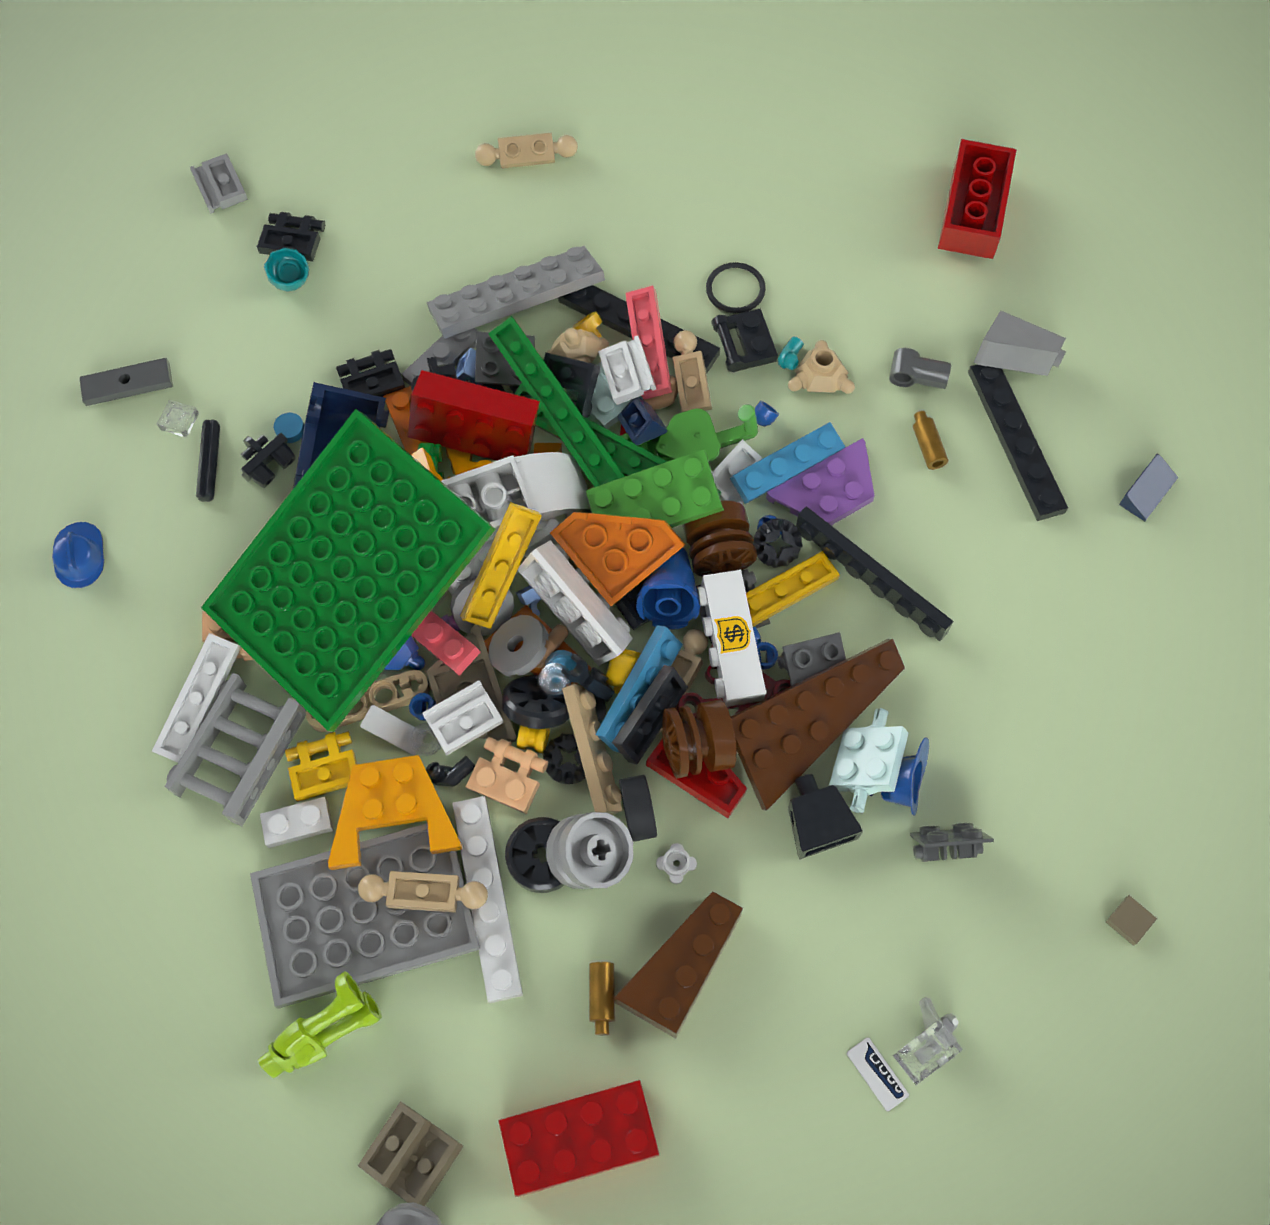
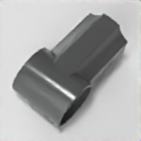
M899 348L893 355L889 380L892 384L899 387H910L916 383L946 389L951 371V363L920 357V354L911 348Z

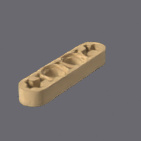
M410 670L373 682L360 699L362 703L361 708L355 713H349L337 728L363 720L371 705L389 712L409 705L411 699L419 693L429 694L430 684L426 675L418 670ZM417 680L418 684H420L418 686L419 691L413 692L410 688L411 681ZM398 684L400 685L402 689L401 691L404 695L400 698L399 693L395 687ZM381 689H390L393 695L390 701L378 703L375 699L377 692ZM306 711V719L311 727L316 731L326 732L327 730Z

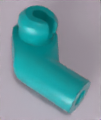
M793 336L781 351L778 358V365L781 368L793 370L798 366L797 354L804 346L800 338Z

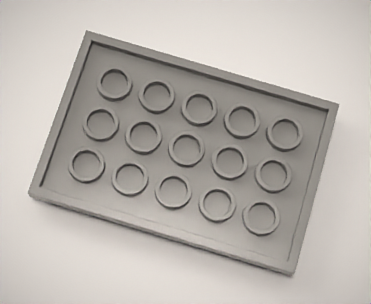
M427 823L360 842L362 866L330 870L328 860L331 851L250 873L274 1005L278 1009L336 992L335 979L344 971L352 976L357 985H361L480 949L471 909L464 906L462 901H457L456 913L395 909L386 907L387 896H383L376 902H367L358 893V885L363 877L374 874L380 876L384 882H389L390 871L458 875L460 878L459 887H464L465 883L457 851L432 854L430 852Z

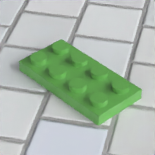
M704 449L586 490L592 513L666 520L671 528L724 510Z

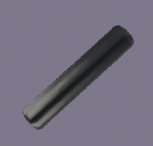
M214 419L204 420L202 423L196 497L201 502H211L215 494L220 425Z

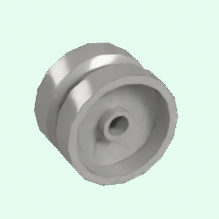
M591 812L572 815L561 820L552 829L546 844V859L552 874L558 881L572 889L608 888L619 883L628 873L633 861V841L628 828L619 818L609 813Z

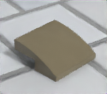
M400 1101L358 1164V1167L380 1184L392 1190L407 1203H417L425 1206L460 1153L463 1145Z

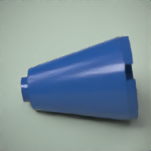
M683 547L645 578L638 593L636 608L639 616L643 620L646 617L652 621V626L654 627L657 625L664 626L669 630L683 628L688 625V621L694 617L696 619L699 615L700 600L688 553Z

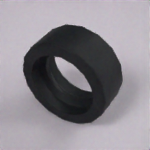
M639 775L620 779L619 785L623 807L632 841L656 838L657 827L646 776Z

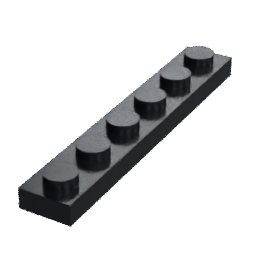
M594 285L558 297L559 303L585 316L596 311L602 320L601 324L632 339L626 301ZM661 319L666 356L673 359L674 356L682 355L674 347V338L683 329ZM696 336L697 346L693 352L702 351L707 374L720 355V347Z
M978 364L970 366L968 374L1036 520L1041 521L1065 514L1068 510L1066 501L1002 368Z
M806 506L798 514L796 527L805 540L813 541L828 558L836 559L852 577L860 578L876 596L888 600L894 605L895 610L900 615L906 618L909 617L916 622L920 630L927 636L935 637L938 641H941L948 634L954 622L952 619Z

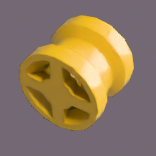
M520 725L517 748L526 749L530 747L534 748L536 752L543 754L548 743L550 728L533 729Z

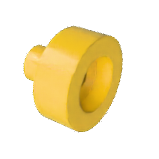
M595 311L582 318L572 328L592 332L600 338L601 334L596 327L602 323V320Z

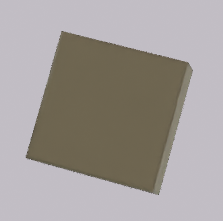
M1128 895L1107 919L1106 923L1134 946L1141 940L1157 918Z

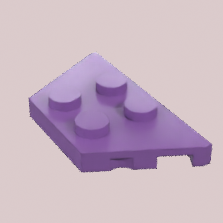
M862 438L773 488L767 492L766 499L773 504L776 501L790 509L791 514L797 517L807 506L831 526L873 502L875 497L865 440Z

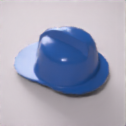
M88 522L70 524L62 529L55 538L52 553L54 570L57 578L64 585L71 588L86 587L95 582L103 571V538L100 530L93 524Z
M927 737L922 740L916 755L902 758L895 792H881L883 800L911 807L913 816L917 812L919 789L928 760L929 739Z

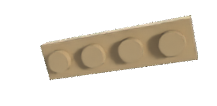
M572 684L562 688L595 812H605L611 815L622 812L620 803L622 796L612 774V759L606 752L604 742L595 735L601 725L595 711V697L593 693L586 690L582 685Z

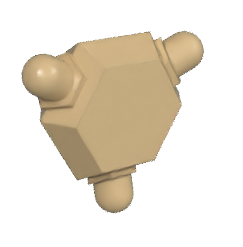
M568 328L565 333H562L554 341L551 350L547 351V353L592 363L596 356L599 355L598 351L609 347V342L605 338L599 339L592 332Z
M824 340L816 342L815 348L807 352L795 369V377L788 382V388L793 392L803 388L807 389L808 392L834 393L836 390H841L849 394L855 389L854 383L848 379V371L836 353L828 348V344Z

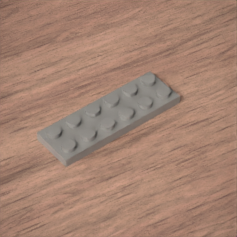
M585 246L573 247L565 253L545 257L540 262L532 265L517 267L514 271L507 274L492 276L482 283L467 285L457 292L439 295L434 300L427 302V305L443 338L446 339L605 281L602 268Z

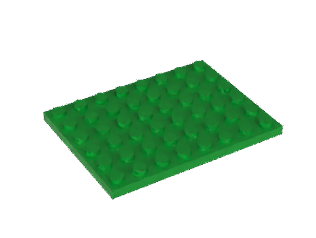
M355 409L201 606V609L327 731L334 732L496 529L366 415Z

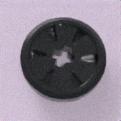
M529 675L517 678L508 683L504 688L502 697L503 712L513 722L528 728L548 729L560 726L570 719L562 688L567 687V685L554 683L548 676Z
M538 817L525 821L513 831L508 839L505 849L507 868L515 882L526 890L536 893H548L564 886L552 874L547 861L541 863L539 858H533L534 854H538V848L544 847L546 851V844L551 831L560 822L556 819Z

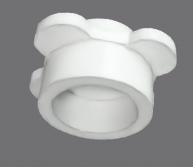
M674 843L664 856L658 857L656 865L659 870H664L670 876L672 883L679 884L683 881V876L688 871L695 870L697 861L694 857H689V854L681 844ZM679 861L680 865L674 866L673 862Z

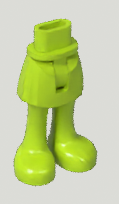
M344 971L336 977L335 989L337 995L328 1007L307 1019L300 1017L294 1021L274 1042L268 1045L269 1051L258 1058L260 1067L272 1078H276L284 1071L291 1073L294 1071V1067L299 1069L325 1058L328 1045L358 1028L371 1026L382 1018L381 1011L374 999L366 991L361 993L357 983L348 972ZM343 1018L342 1020H340V1021H338L337 1023L333 1024L332 1026L328 1027L329 1025H331V1024L334 1023L335 1021H337V1020Z

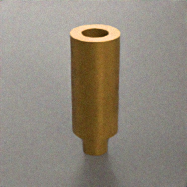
M925 411L915 413L914 418L916 422L913 424V430L927 468L930 470L939 469L945 466L949 460L934 420L927 417Z
M593 962L589 964V1021L595 1022V1035H609V1022L615 1021L614 963Z

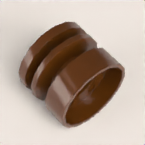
M721 500L724 508L723 511L682 524L686 542L691 546L689 548V555L692 559L693 572L698 576L703 577L704 575L736 570L743 571L756 561L757 551L753 545V536L748 532L750 524L746 509L741 503Z
M721 699L699 703L696 708L695 717L687 705L680 707L679 713L675 708H668L663 711V746L672 773L676 778L686 777L688 772L692 775L700 774L702 759L710 772L735 767L737 749L733 723L729 711Z

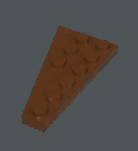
M886 639L730 716L735 733L737 753L762 810L767 811L789 789L794 781L821 756L905 669L893 639Z

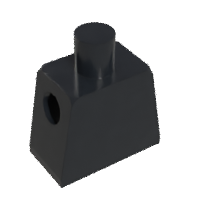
M813 774L801 776L794 781L800 796L790 800L788 811L799 860L859 839L863 832L862 828L835 785L819 789Z

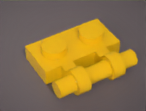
M349 731L336 734V732L325 734L323 739L309 743L307 740L297 742L295 747L285 749L288 762L300 759L301 763L288 768L294 798L297 802L347 787L352 766L357 764L355 753L352 749L344 752L340 751V747L352 744ZM329 751V756L312 761V755Z

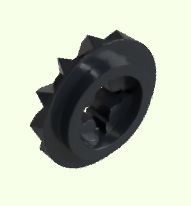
M772 519L765 522L758 528L753 539L758 559L763 564L773 568L788 566L794 559H798V554L803 547L802 534L792 522L785 519ZM780 534L782 540L790 545L780 547L779 552L776 553L775 548L766 542L776 541Z
M561 733L559 737L550 739L548 746L543 751V759L548 761L547 774L553 780L562 784H575L583 781L586 777L575 735ZM561 750L567 753L577 751L574 757L578 767L569 761L561 765L563 761Z

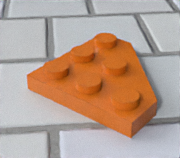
M573 512L550 532L610 606H613L685 546V543L666 520Z

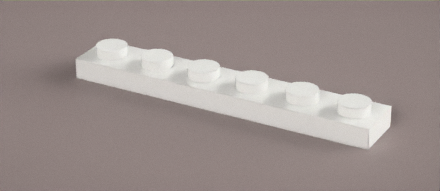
M481 796L454 802L452 804L458 837L462 844L461 854L466 882H480L486 887L488 892L486 903L481 908L471 909L480 947L478 950L488 1003L523 996L486 797Z

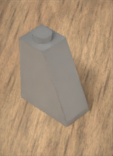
M1000 311L984 337L974 363L1048 376L1052 366L1059 367L1066 353L1065 350L1061 349L1066 338Z

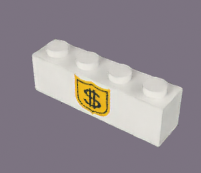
M741 570L704 575L701 587H697L700 606L705 605L707 617H703L704 633L706 637L711 636L713 648H709L711 667H717L719 679H715L717 698H723L726 707L761 702L766 695V689Z

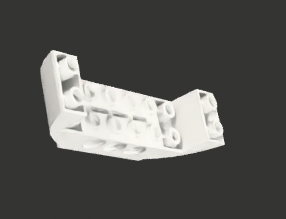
M544 452L517 457L512 455L441 481L496 529L487 541L495 538L510 502L538 511L542 515L539 523L565 514L567 518L573 512L592 513L586 490H588L578 463L570 454Z

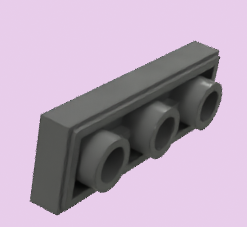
M167 358L79 377L82 401L85 406L173 387L170 363Z

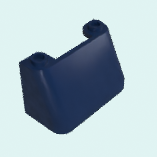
M313 382L293 489L355 409L361 411L379 428H386L389 417V410H384L386 398Z

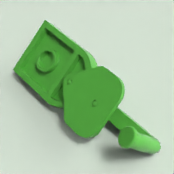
M743 405L738 410V418L744 424L717 433L715 432L710 415L705 410H688L673 416L667 426V433L637 446L667 462L704 449L708 461L712 462L718 457L721 448L740 443L742 439L746 441L757 436L758 425L755 409L752 405ZM628 434L621 435L624 439L632 442Z

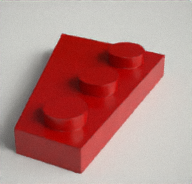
M663 740L659 742L646 760L647 767L726 818L731 816L747 791L746 786L731 769L710 772L706 768L703 759L700 774L692 775L688 772V776L676 778L666 757Z

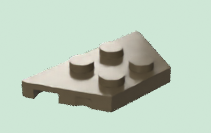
M475 625L470 629V633L465 638L474 644L481 653L460 676L440 660L436 661L426 671L436 704L480 680L504 723L478 738L487 739L491 737L498 741L504 739L509 742H515L517 738L511 720L503 712V696L479 625Z

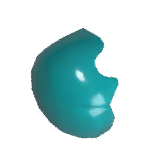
M283 248L270 253L266 263H264L268 281L277 289L286 292L295 291L302 287L309 275V266L306 258L294 249Z

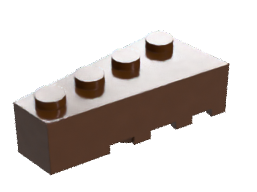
M712 891L614 997L615 1004L676 1039L742 915L743 908Z

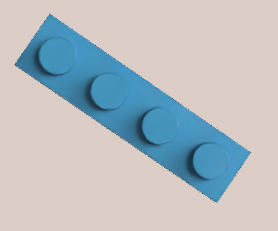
M831 422L734 474L730 480L743 502L747 504L844 449L845 445Z
M656 626L595 734L615 752L619 751L613 745V740L664 665H672L683 645L667 627Z

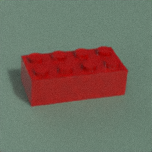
M961 139L955 159L937 249L994 259L1001 239L1017 149Z
M421 370L411 394L408 438L427 443L441 444V446L496 461L512 455L514 457L527 455L533 443L540 401Z
M640 1080L498 1120L515 1197L525 1196L660 1156Z

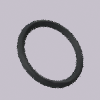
M731 262L717 267L710 274L706 283V293L712 304L720 310L729 313H743L754 309L761 303L766 291L765 281L759 271L750 265L739 262ZM726 269H745L758 279L760 284L759 295L747 306L735 308L720 303L712 292V283L715 277Z

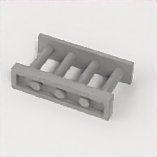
M232 673L229 680H226L220 686L217 700L178 765L173 766L169 771L165 787L179 798H181L185 789L188 788L223 804L224 810L222 814L231 822L242 827L283 757L285 749L288 748L303 722L306 710L291 698H288L284 706L278 707L246 693L244 690L247 685L239 675ZM236 703L274 719V724L268 734L261 735L228 720ZM220 730L256 746L257 753L252 762L243 763L211 748ZM203 759L240 775L241 781L235 791L229 793L195 777L194 774Z

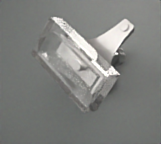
M927 997L919 1001L925 1030L893 1055L915 1085L919 1084L963 1050L952 1034L959 1023L957 1017L951 1013L944 1015L940 1020L931 999Z

